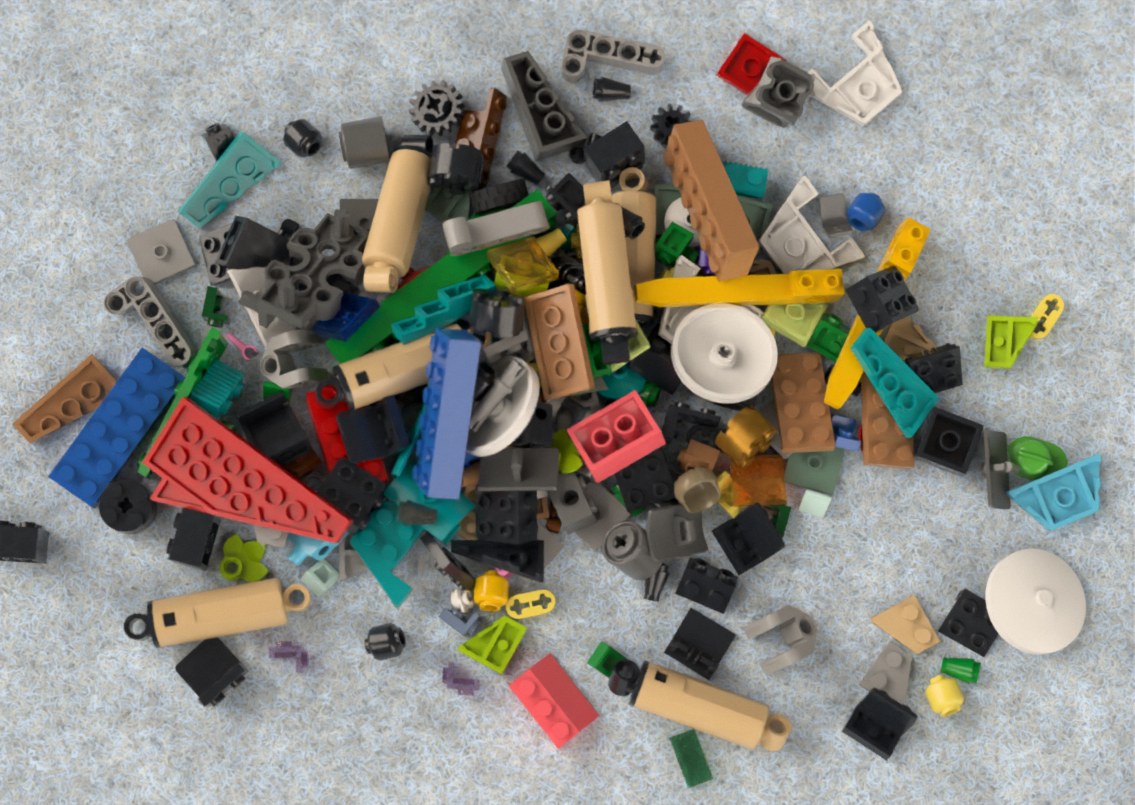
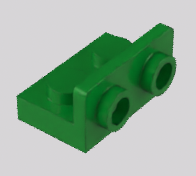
M824 313L807 346L836 362L851 328L843 324V320L838 316Z

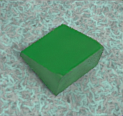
M266 381L263 384V400L272 394L283 391L288 403H290L293 389L281 388L275 383Z
M601 641L587 664L610 678L616 662L627 658Z

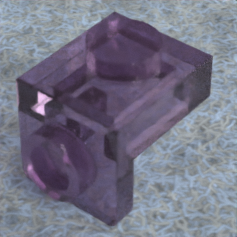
M292 641L275 642L276 647H269V658L271 659L296 658V673L303 674L304 668L309 667L308 652H304L303 646H292Z
M449 662L448 667H443L442 683H447V689L458 690V695L474 696V691H480V680L454 678V662Z

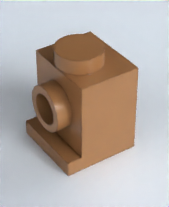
M691 439L687 448H681L676 460L681 463L679 470L687 472L696 467H702L713 471L720 450Z

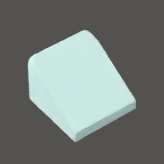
M807 489L803 492L799 511L822 518L830 504L831 498L830 496Z
M324 558L307 570L301 580L320 598L339 579V573Z

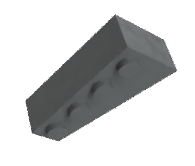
M525 51L504 58L501 70L535 161L568 152L573 147L577 149L584 146L588 138L583 130L581 131L572 113L561 102V97L548 83L547 77L530 52Z

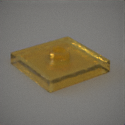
M534 237L497 247L487 252V258L511 293L557 280L559 277L558 270Z

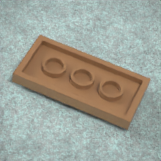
M566 284L525 297V307L545 401L595 389L574 284Z
M778 354L776 368L771 377L781 452L833 451L835 441L829 405L824 403L826 385L821 354Z
M863 371L861 375L863 465L899 469L914 468L913 436L912 438L904 436L868 376Z

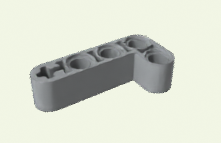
M574 30L567 38L561 74L570 83L578 82L584 75L586 62L590 61L655 75L664 67L665 53L660 47L585 30ZM580 40L585 46L577 49L572 46V43ZM599 46H607L610 51L606 54H601L597 51V48ZM625 51H631L635 55V57L632 59H625L622 56V53ZM640 53L643 54L642 62H639ZM652 56L656 57L655 64L650 63ZM575 64L580 68V70L578 72L571 73L566 69V67L568 65Z
M541 201L528 203L466 221L465 217H457L447 220L442 224L451 256H459L537 234L550 228Z
M138 276L131 277L105 296L104 307L108 313L126 315L136 309L173 364L189 365L196 358L198 350L151 279ZM139 282H142L144 285V292L141 295H138L136 292V285ZM119 296L123 300V306L120 310L115 306V300ZM154 303L159 308V312L155 317L150 313V307ZM167 325H170L173 329V334L169 339L164 334V329ZM181 349H186L184 353L185 358H180L179 356L182 353Z

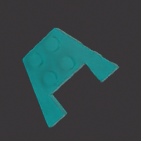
M383 501L379 509H375L370 515L372 519L365 530L359 529L350 540V544L378 581L382 590L385 591L394 607L398 609L413 590L411 586L392 572L427 530L396 504ZM457 524L445 540L439 542L447 547L461 530V526Z

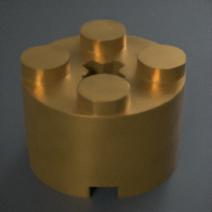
M751 405L750 408L745 407L726 424L728 426L726 433L724 434L721 431L716 437L715 444L737 465L744 469L754 460L753 456L758 451L763 453L770 447L773 442L770 439L777 430Z

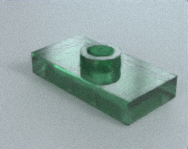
M695 729L669 738L688 789L713 779Z

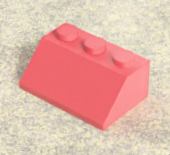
M636 390L566 430L596 483L601 482L666 444L661 430Z
M551 653L508 685L558 749L600 716Z

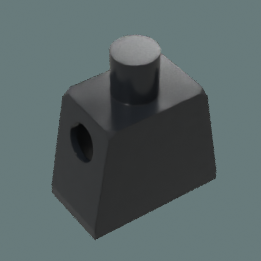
M539 388L537 404L531 419L520 435L508 445L509 447L541 448L553 446V406L550 403L540 402L541 388Z

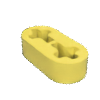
M1049 294L1045 296L1035 308L1030 317H1038V322L1041 318L1045 320L1041 325L1044 331L1033 332L1030 338L1034 340L1042 339L1054 326L1064 309V302L1058 295ZM1053 300L1056 302L1055 308L1057 311L1053 310L1047 316L1044 314L1048 308L1045 302L1050 303Z
M537 590L515 595L507 601L506 611L514 619H524L546 614L553 610L555 597L548 590ZM541 594H545L546 598H551L547 609H543L541 605L532 606V602L540 600ZM515 600H519L520 604L529 603L530 605L528 608H523L520 615H517L516 611L510 610Z

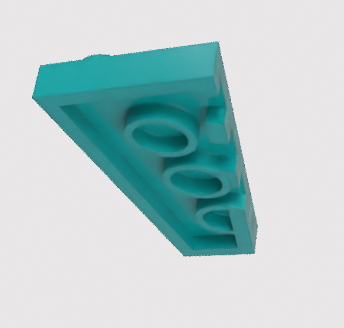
M241 130L178 210V213L200 229L226 209L227 205L245 194V191L254 184H258L273 169H277L283 163Z
M866 328L850 349L904 436L912 438L940 398L871 328Z

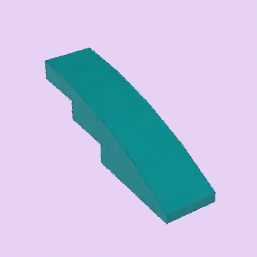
M482 275L437 290V300L414 307L415 316L392 323V333L402 344L429 335L436 328H442L471 311L474 289L481 288L489 292H495L496 285L486 275Z

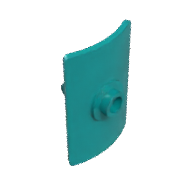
M424 403L413 427H411L410 431L407 430L410 446L400 453L390 474L394 478L401 475L413 448H416L417 440H420L418 438L422 430L419 427V420L421 414H424L425 411Z
M416 458L402 471L400 476H397L384 491V495L439 541H444L453 528L474 509L475 503L461 492L459 499L428 498L412 478L413 467L418 462V458Z

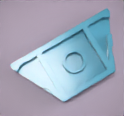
M1096 454L1006 492L1007 496L1048 531L1055 530L1098 512L1101 454Z

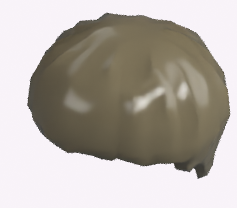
M696 467L695 469L688 470L675 482V497L689 513L704 511L716 504L721 498L717 476L707 468Z

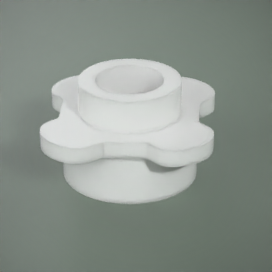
M461 585L460 589L452 591L451 602L457 611L468 613L469 608L474 607V596L468 588Z

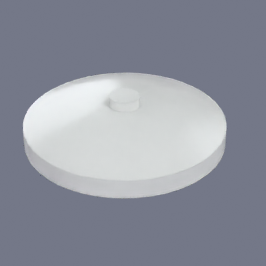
M709 304L689 313L676 329L671 346L672 363L684 385L698 396L717 403H737L754 397L769 383L777 364V346L768 326L753 312L733 304Z
M507 356L489 365L495 370L496 377H500L514 359L518 363L520 362L527 371L512 387L513 391L511 394H506L476 432L469 428L466 445L468 453L475 456H488L501 451L520 435L531 419L538 400L539 380L535 370L522 359ZM475 401L474 403H472V409H471V411H472V410L475 408V406L478 404L477 401Z
M1041 549L1019 550L1003 558L994 567L989 576L985 594L988 615L996 631L1011 646L1025 653L1043 655L1063 649L1078 636L1086 615L1085 594L1073 569L1060 557Z

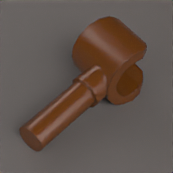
M551 500L546 527L548 531L559 534L562 522L560 519L555 518L557 511Z

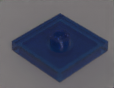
M345 293L341 297V309L337 315L328 321L318 320L311 329L317 336L347 342L381 305L377 299Z

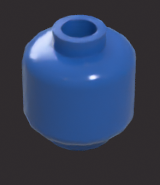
M860 193L854 198L847 210L849 223L858 231L873 230L883 217L885 207L877 194Z

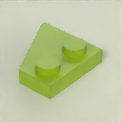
M987 315L984 367L1012 369L1036 328L1038 317Z
M504 615L473 638L460 645L457 651L502 675L528 628Z

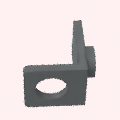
M838 193L820 197L822 228L827 237L834 238L854 234L853 228L848 223L845 195Z

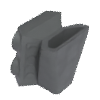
M771 57L760 82L743 100L741 106L774 125L783 128L787 127L788 124L794 126L797 119L803 113V105L808 95L813 91L815 80L812 75L785 60Z

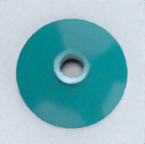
M628 362L612 374L602 377L608 390L598 391V393L604 397L619 400L634 390L640 393L645 386L646 379L629 369L628 367L631 362Z

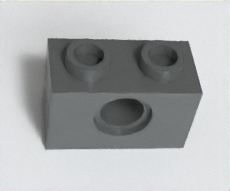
M575 472L559 474L557 490H547L568 535L597 522L594 515L598 511L592 497L587 499L583 491L588 489L581 474L577 476ZM570 497H579L578 501L575 504H567V501Z

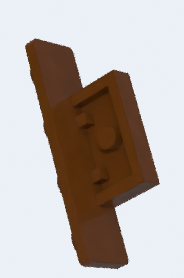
M490 88L485 111L463 110L465 116L461 117L454 147L458 148L459 144H463L482 151L484 156L480 189L486 188L490 179L489 173L492 160L495 157V147L498 135L501 132L503 113L507 106V95L497 88Z

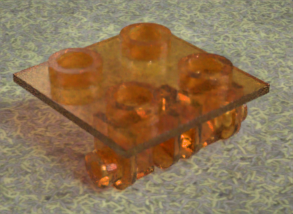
M781 455L753 456L754 460L744 469L730 458L734 507L751 506L756 502L760 503L761 506L787 505L784 464Z

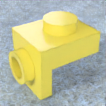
M724 471L720 476H717L721 498L717 504L732 518H735L752 502V499L732 480L730 474Z

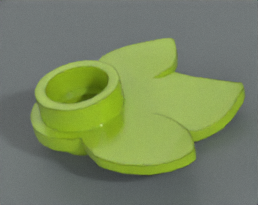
M564 428L560 429L553 435V446L548 448L559 449V471L567 474L578 470L583 465V461L571 438H568L566 430Z
M234 534L226 540L223 546L224 558L219 565L220 574L226 580L236 581L241 578L247 582H255L261 580L269 573V570L260 563L265 552V544H260L258 541H250L243 544L238 534ZM231 563H236L238 566L237 571L234 573L228 570V566Z

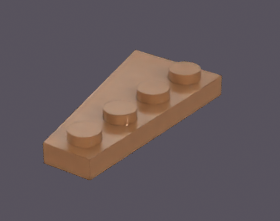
M91 354L12 425L29 443H33L96 410L117 380Z

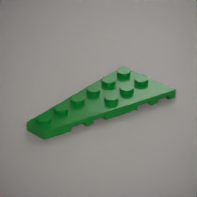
M211 327L196 358L192 360L187 369L188 374L185 380L180 381L174 391L176 397L167 411L159 430L153 435L148 452L182 397H191L192 391L197 387L200 380H202L215 360H220L229 345L219 330ZM144 452L137 463L139 467L137 472L150 479L154 471L142 463L148 452Z

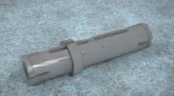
M514 359L504 373L494 379L495 383L471 411L470 429L472 428L476 432L506 394H511L513 391L512 387L527 371L520 362L518 363Z

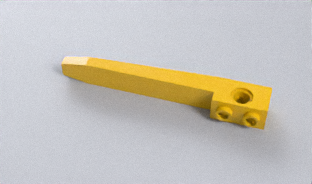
M910 217L898 225L877 272L895 266L902 273L905 282L915 266L931 229ZM858 314L829 376L824 403L837 410L842 407L856 388L864 371L850 349L862 331L866 329ZM882 330L877 332L876 334L880 336Z
M842 269L791 271L789 274L747 275L718 282L716 276L660 278L636 284L634 287L636 303L658 307H690L721 303L737 306L836 303L845 294Z

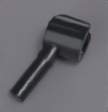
M285 219L281 224L278 234L285 236L286 233L293 235L300 225L291 219Z

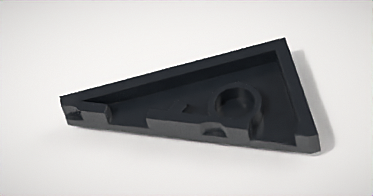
M451 540L452 553L544 583V540H535L522 544L483 540Z

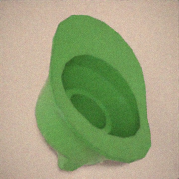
M1024 436L1015 439L1007 449L1010 462L1017 463L1020 466L1019 472L1014 474L1032 481L1067 467L1068 461L1063 450L1057 445L1044 440Z

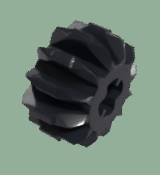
M670 103L667 106V111L659 107V115H652L651 120L654 123L650 125V131L656 132L653 135L654 140L663 138L661 142L663 147L666 146L673 127L667 128L668 122L670 124L692 122L688 120L690 117L689 112L681 114V105L677 107V110H673V106Z

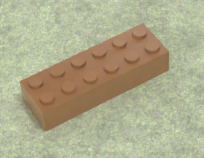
M703 119L676 124L673 127L671 136L668 138V145L663 154L665 165L671 170L674 186L678 187L681 193L682 205L685 209L687 208L690 214L691 226L700 237L701 249L706 251L709 258L710 270L713 273L715 272L718 282L747 276L759 245Z

